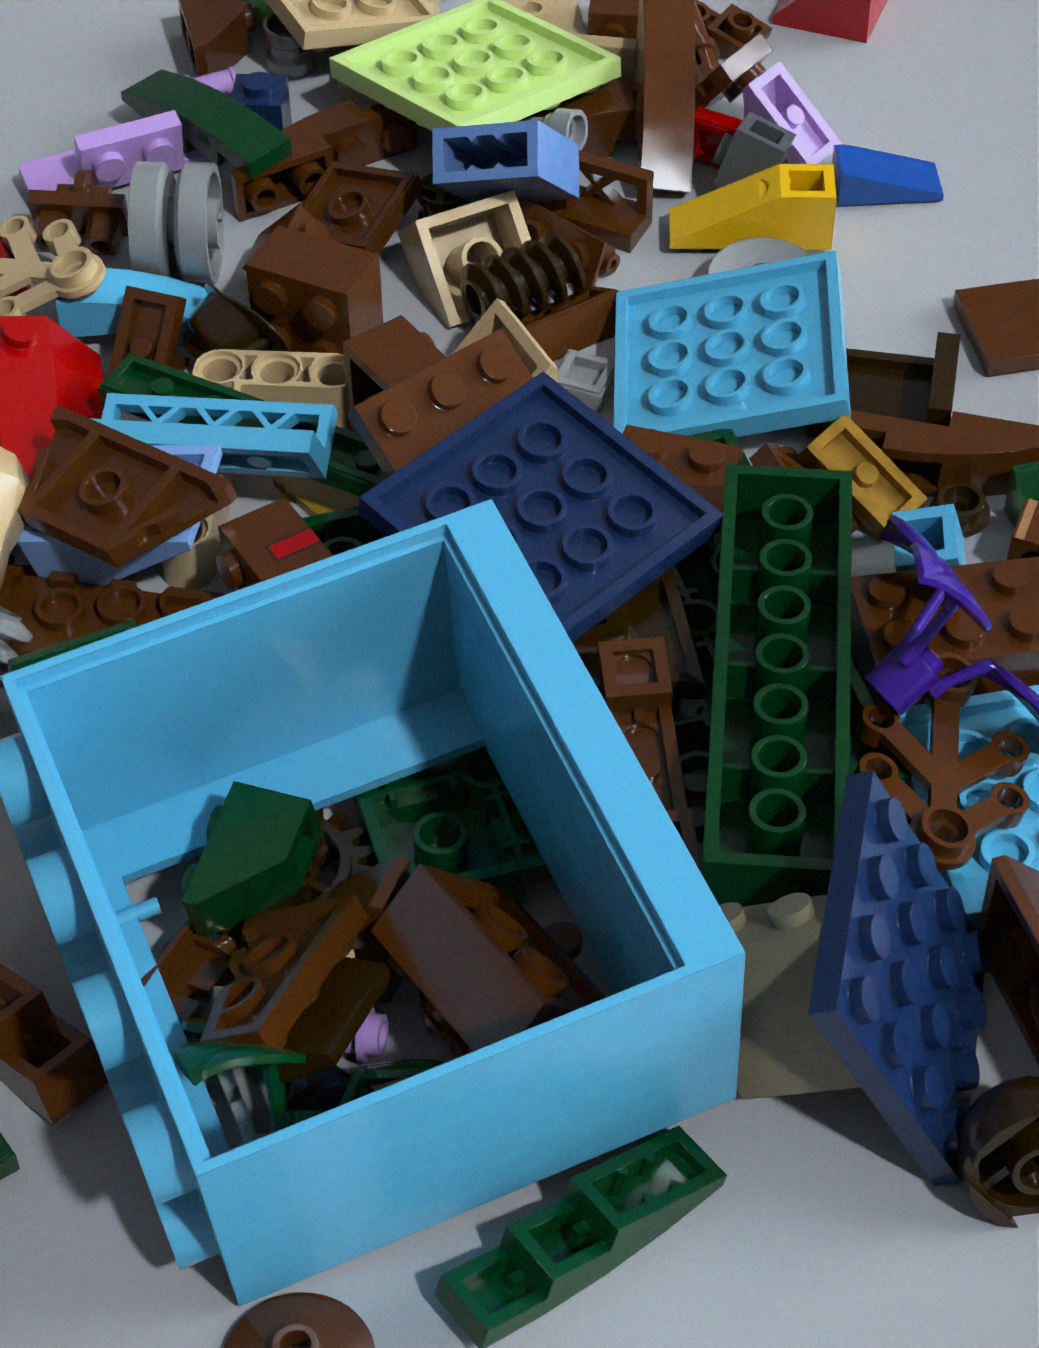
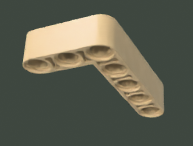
M218 349L202 354L197 358L193 366L192 375L265 401L332 404L338 411L336 426L349 429L344 354ZM216 473L230 480L233 488L235 487L237 473ZM231 504L201 520L190 551L161 562L163 578L168 585L197 590L213 581L218 570L215 557L221 553L218 526L228 521Z

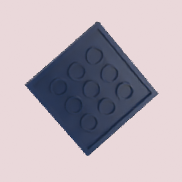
M544 371L359 497V514L386 537L492 499L572 643L720 532L722 517L724 516L721 511Z
M874 770L847 775L808 1015L933 1186L962 1183L958 1164L957 1139L963 1119L970 1107L971 1092L977 1089L980 1081L976 1046L978 1030H982L986 1024V1008L982 991L984 973L989 972L992 967L990 942L984 931L975 928L964 911L963 901L958 890L948 886L936 867L930 847L926 843H920L907 823L901 802L896 797H890Z

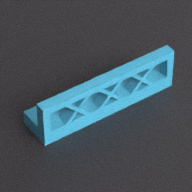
M107 393L102 418L90 419L149 445H220L223 451L217 470L220 473L326 479L338 411L332 404ZM122 412L146 413L152 422L120 419ZM155 414H163L159 418L155 416ZM186 416H201L208 425L178 422ZM211 417H220V418L217 419V420L214 422ZM242 419H258L264 428L234 425ZM268 420H277V421L274 422V423L271 425ZM299 422H318L316 434L313 430H296L291 428Z

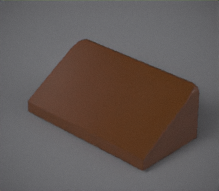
M591 286L587 288V291L582 296L571 294L564 303L558 304L554 301L548 304L546 310L540 312L534 309L529 311L526 318L519 320L549 358L555 361L564 357L568 349L579 351L615 336L616 293L619 291L612 288Z

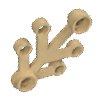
M16 215L10 217L0 225V237L7 249L13 252L15 259L0 258V316H28L26 312L57 297L83 299L92 295L99 288L106 276V267L98 255L92 254L86 247H78L81 243V237L71 220H56L50 223L42 233L49 250L56 256L52 262L40 260L34 246L37 234L26 216ZM32 283H40L15 297L7 296Z

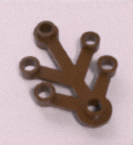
M943 652L936 654L945 664L936 674L940 679L972 665L967 659L954 653ZM978 677L946 690L937 700L928 691L922 696L924 702L931 708L930 753L901 724L898 712L885 703L873 702L866 705L856 724V733L862 742L875 748L887 747L928 790L927 805L898 776L899 772L896 763L890 757L881 753L872 752L865 754L860 759L854 774L874 770L882 778L879 780L890 797H896L901 802L907 823L920 843H926L930 847L936 867L940 870H955L966 865L975 851V837L995 825L1006 829L1018 826L1030 804L1027 793L1021 787L1010 782H1000L992 787L985 800L963 811L957 808L958 794L994 774L1003 777H1013L1019 774L1030 754L1029 746L1021 736L1013 732L1002 731L993 736L988 746L958 761L960 708L969 701L978 682ZM872 722L879 723V724H881L884 728L878 727V726L874 725ZM1001 751L1009 753L1012 757L1004 755ZM1000 802L1007 803L1013 809L1003 806Z

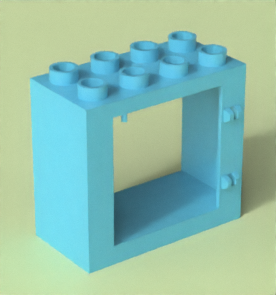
M492 499L0 676L20 731L0 739V796L40 903L49 922L80 1009L88 1025L130 1141L133 1144L167 1239L179 1270L219 1254L239 1307L736 1098L746 953ZM486 747L579 929H581L613 995L231 1150L204 1081L194 1086L179 1069L174 1060L175 1047L188 1044V1041L159 969H156L144 987L141 982L142 977L157 964L140 921L162 913L158 900L154 897L132 905L124 884L201 855L207 843L206 832L210 815L216 805L224 804L233 781L310 799L315 811L479 748Z

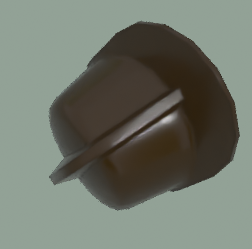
M210 282L204 284L208 295L190 314L188 318L189 328L181 339L184 348L196 360L202 354L218 349L293 352L282 335L260 314L221 293Z

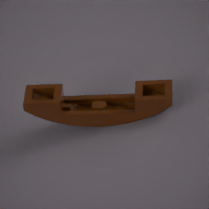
M664 636L598 642L597 651L601 695L701 872L692 808L688 809L673 720L671 707L673 690Z

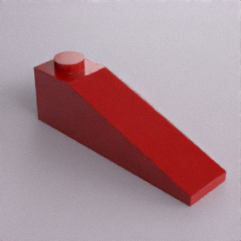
M0 316V447L16 454L31 483L35 476L33 467L39 450L50 448L55 433V428L50 418L53 410L58 405L87 418H102L104 404L99 401L97 389L104 381L101 360L98 353L48 316Z

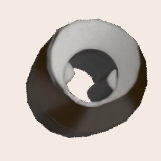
M548 232L539 241L527 240L520 246V249L518 247H509L501 253V257L499 255L486 256L481 264L478 262L468 263L463 267L460 277L463 304L474 326L497 298L504 301L517 318L524 319L529 314L528 300L537 311L542 312L548 307L547 292L556 303L562 304L568 299L567 286L576 296H582L587 291L586 276L579 257L570 243L557 232Z

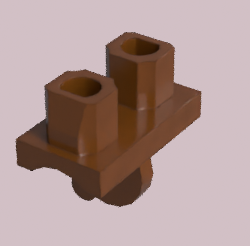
M78 169L74 184H58L56 191L29 189L27 206L34 221V230L37 234L36 242L42 252L51 253L42 236L44 229L50 223L59 219L71 220L77 232L85 234L84 242L86 248L95 255L114 256L122 236L128 237V212L125 195L112 194L111 186L95 185L91 170Z

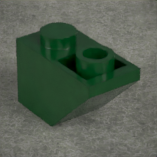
M233 781L224 804L216 805L210 815L206 832L207 843L198 864L193 863L188 867L181 884L180 900L197 934L210 937L299 893L323 835L310 799Z

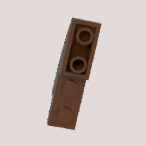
M351 99L297 121L281 130V132L291 138V156L252 179L237 167L231 173L235 216L239 222L304 201L331 161L365 166L418 148L416 122L386 108L380 103L360 110Z
M851 410L850 418L926 497L936 496L943 486L953 482L973 484L981 489L985 496L1006 495L1011 467L1039 461V425L953 411L950 425L943 426ZM836 420L827 422V428Z

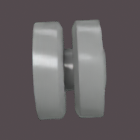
M137 161L133 166L128 195V242L132 270L171 278L177 264L185 282L191 284H205L206 282L216 284L222 264L224 235L223 196L217 165L214 162H186L178 174L176 182L174 173L166 162Z

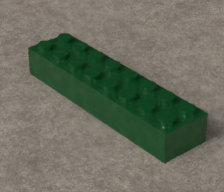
M726 464L702 876L719 905L733 902L739 903L744 907L772 903L792 893H806L810 897L827 895L846 776L849 775L852 471Z

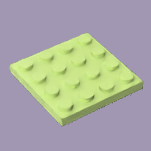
M474 0L329 58L332 78L431 131L432 128L521 121V119L542 110L557 108L561 102L581 93L594 92L600 88V85L621 77V57L502 0Z

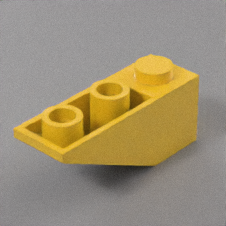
M777 164L669 208V249H689L695 251L723 249L740 240L767 237L791 242L805 251L831 250L836 207L834 164Z

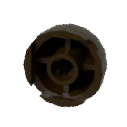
M1036 1076L1005 1080L983 1092L968 1108L957 1139L960 1174L969 1197L982 1216L1003 1227L1018 1228L1013 1218L1014 1216L1039 1213V1077Z

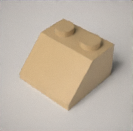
M515 190L416 220L397 232L415 285L447 328L471 321L467 315L461 294L460 277L463 267L471 262L481 264L482 260L489 255H499L501 257V253L509 247H518L520 249V246L525 241L531 239Z

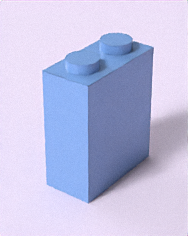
M539 120L432 128L433 184L471 203L511 190H515L519 203L522 202L523 198H527L532 202L579 199V145Z

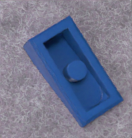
M839 144L833 146L832 164H834L838 206L943 201L944 194L934 162L852 145Z

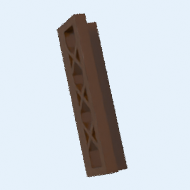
M579 150V170L591 183L587 187L579 185V199L539 201L534 203L608 242L615 249L631 253L652 224L654 171ZM617 180L637 186V201L623 198L611 183Z

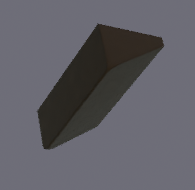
M345 957L334 966L320 986L321 992L314 1003L304 1009L287 1033L288 1040L283 1048L305 1053L306 1064L277 1063L279 1078L283 1083L287 1081L289 1083L337 1065L392 978L391 975L394 971L388 963Z

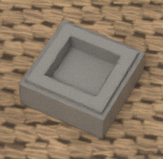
M568 349L558 366V383L593 411L602 412L614 391L615 360Z

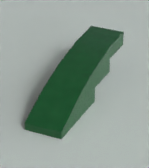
M161 69L121 92L122 101L143 118L175 110L182 124L183 152L185 154L197 148L217 166L230 161L250 179L292 155L291 138L240 102L193 78Z
M678 1125L571 1177L562 1199L507 1225L499 1247L440 1275L434 1296L478 1348H487L556 1308L604 1277L658 1238L722 1187L727 1174Z

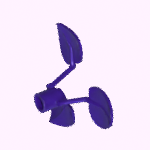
M892 515L887 520L885 528L879 534L878 540L887 541L911 553L917 569L918 583L935 587L936 590L902 641L864 678L902 716L927 691L937 700L946 690L975 677H985L1014 695L1039 722V695L995 661L983 660L941 679L936 675L945 664L927 645L959 607L985 633L992 628V623L973 594L960 581L951 567L937 554L926 538L910 524L896 515ZM943 600H944V606H943V607L941 608V610L936 614V616L931 620V618L933 617V615L935 614V612L937 611V609L939 608V606L941 605V603H942Z

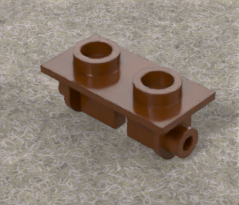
M522 199L520 208L531 240L539 241L548 232H557L563 236L573 247L580 259L586 276L587 288L595 286L599 275L604 273L611 275L617 270L620 264V256L615 254L614 246L529 199Z
M188 919L178 933L166 943L162 953L155 961L157 965L142 977V985L144 987L158 968L182 1026L183 1020L200 1017L205 1011L201 1002L188 998L190 994L195 993L210 999L213 987L224 986L233 974L228 965L233 951L241 949L242 946L238 941L226 934L220 935L217 940L197 934L190 919ZM183 1030L186 1036L189 1031Z

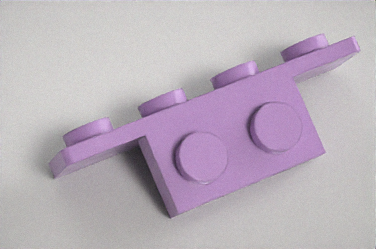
M172 110L74 136L75 149L21 163L19 165V172L28 193L29 189L56 191L58 184H74L78 169L91 170L95 185L111 186L113 188L130 183L133 166L137 161L166 162L172 171L182 169L186 162H210L211 160L197 148L187 154L183 152L182 124L176 111Z

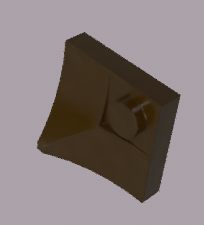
M672 568L573 642L576 651L601 693L597 651L598 642L664 636L673 690L672 698L695 700L707 698L703 675Z

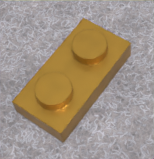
M846 415L840 416L798 456L810 469L852 471V513L877 539L885 528L887 520L892 516V512L918 509L928 499Z

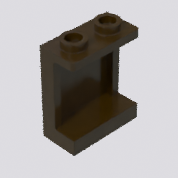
M938 332L934 358L846 348L850 409L949 426L961 334ZM827 422L808 425L807 437L817 438L827 429Z

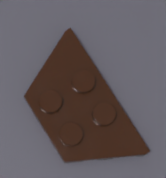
M58 405L53 410L50 418L55 428L50 448H43L38 452L33 467L35 476L33 481L26 487L19 511L29 526L114 567H118L232 504L238 496L230 480Z

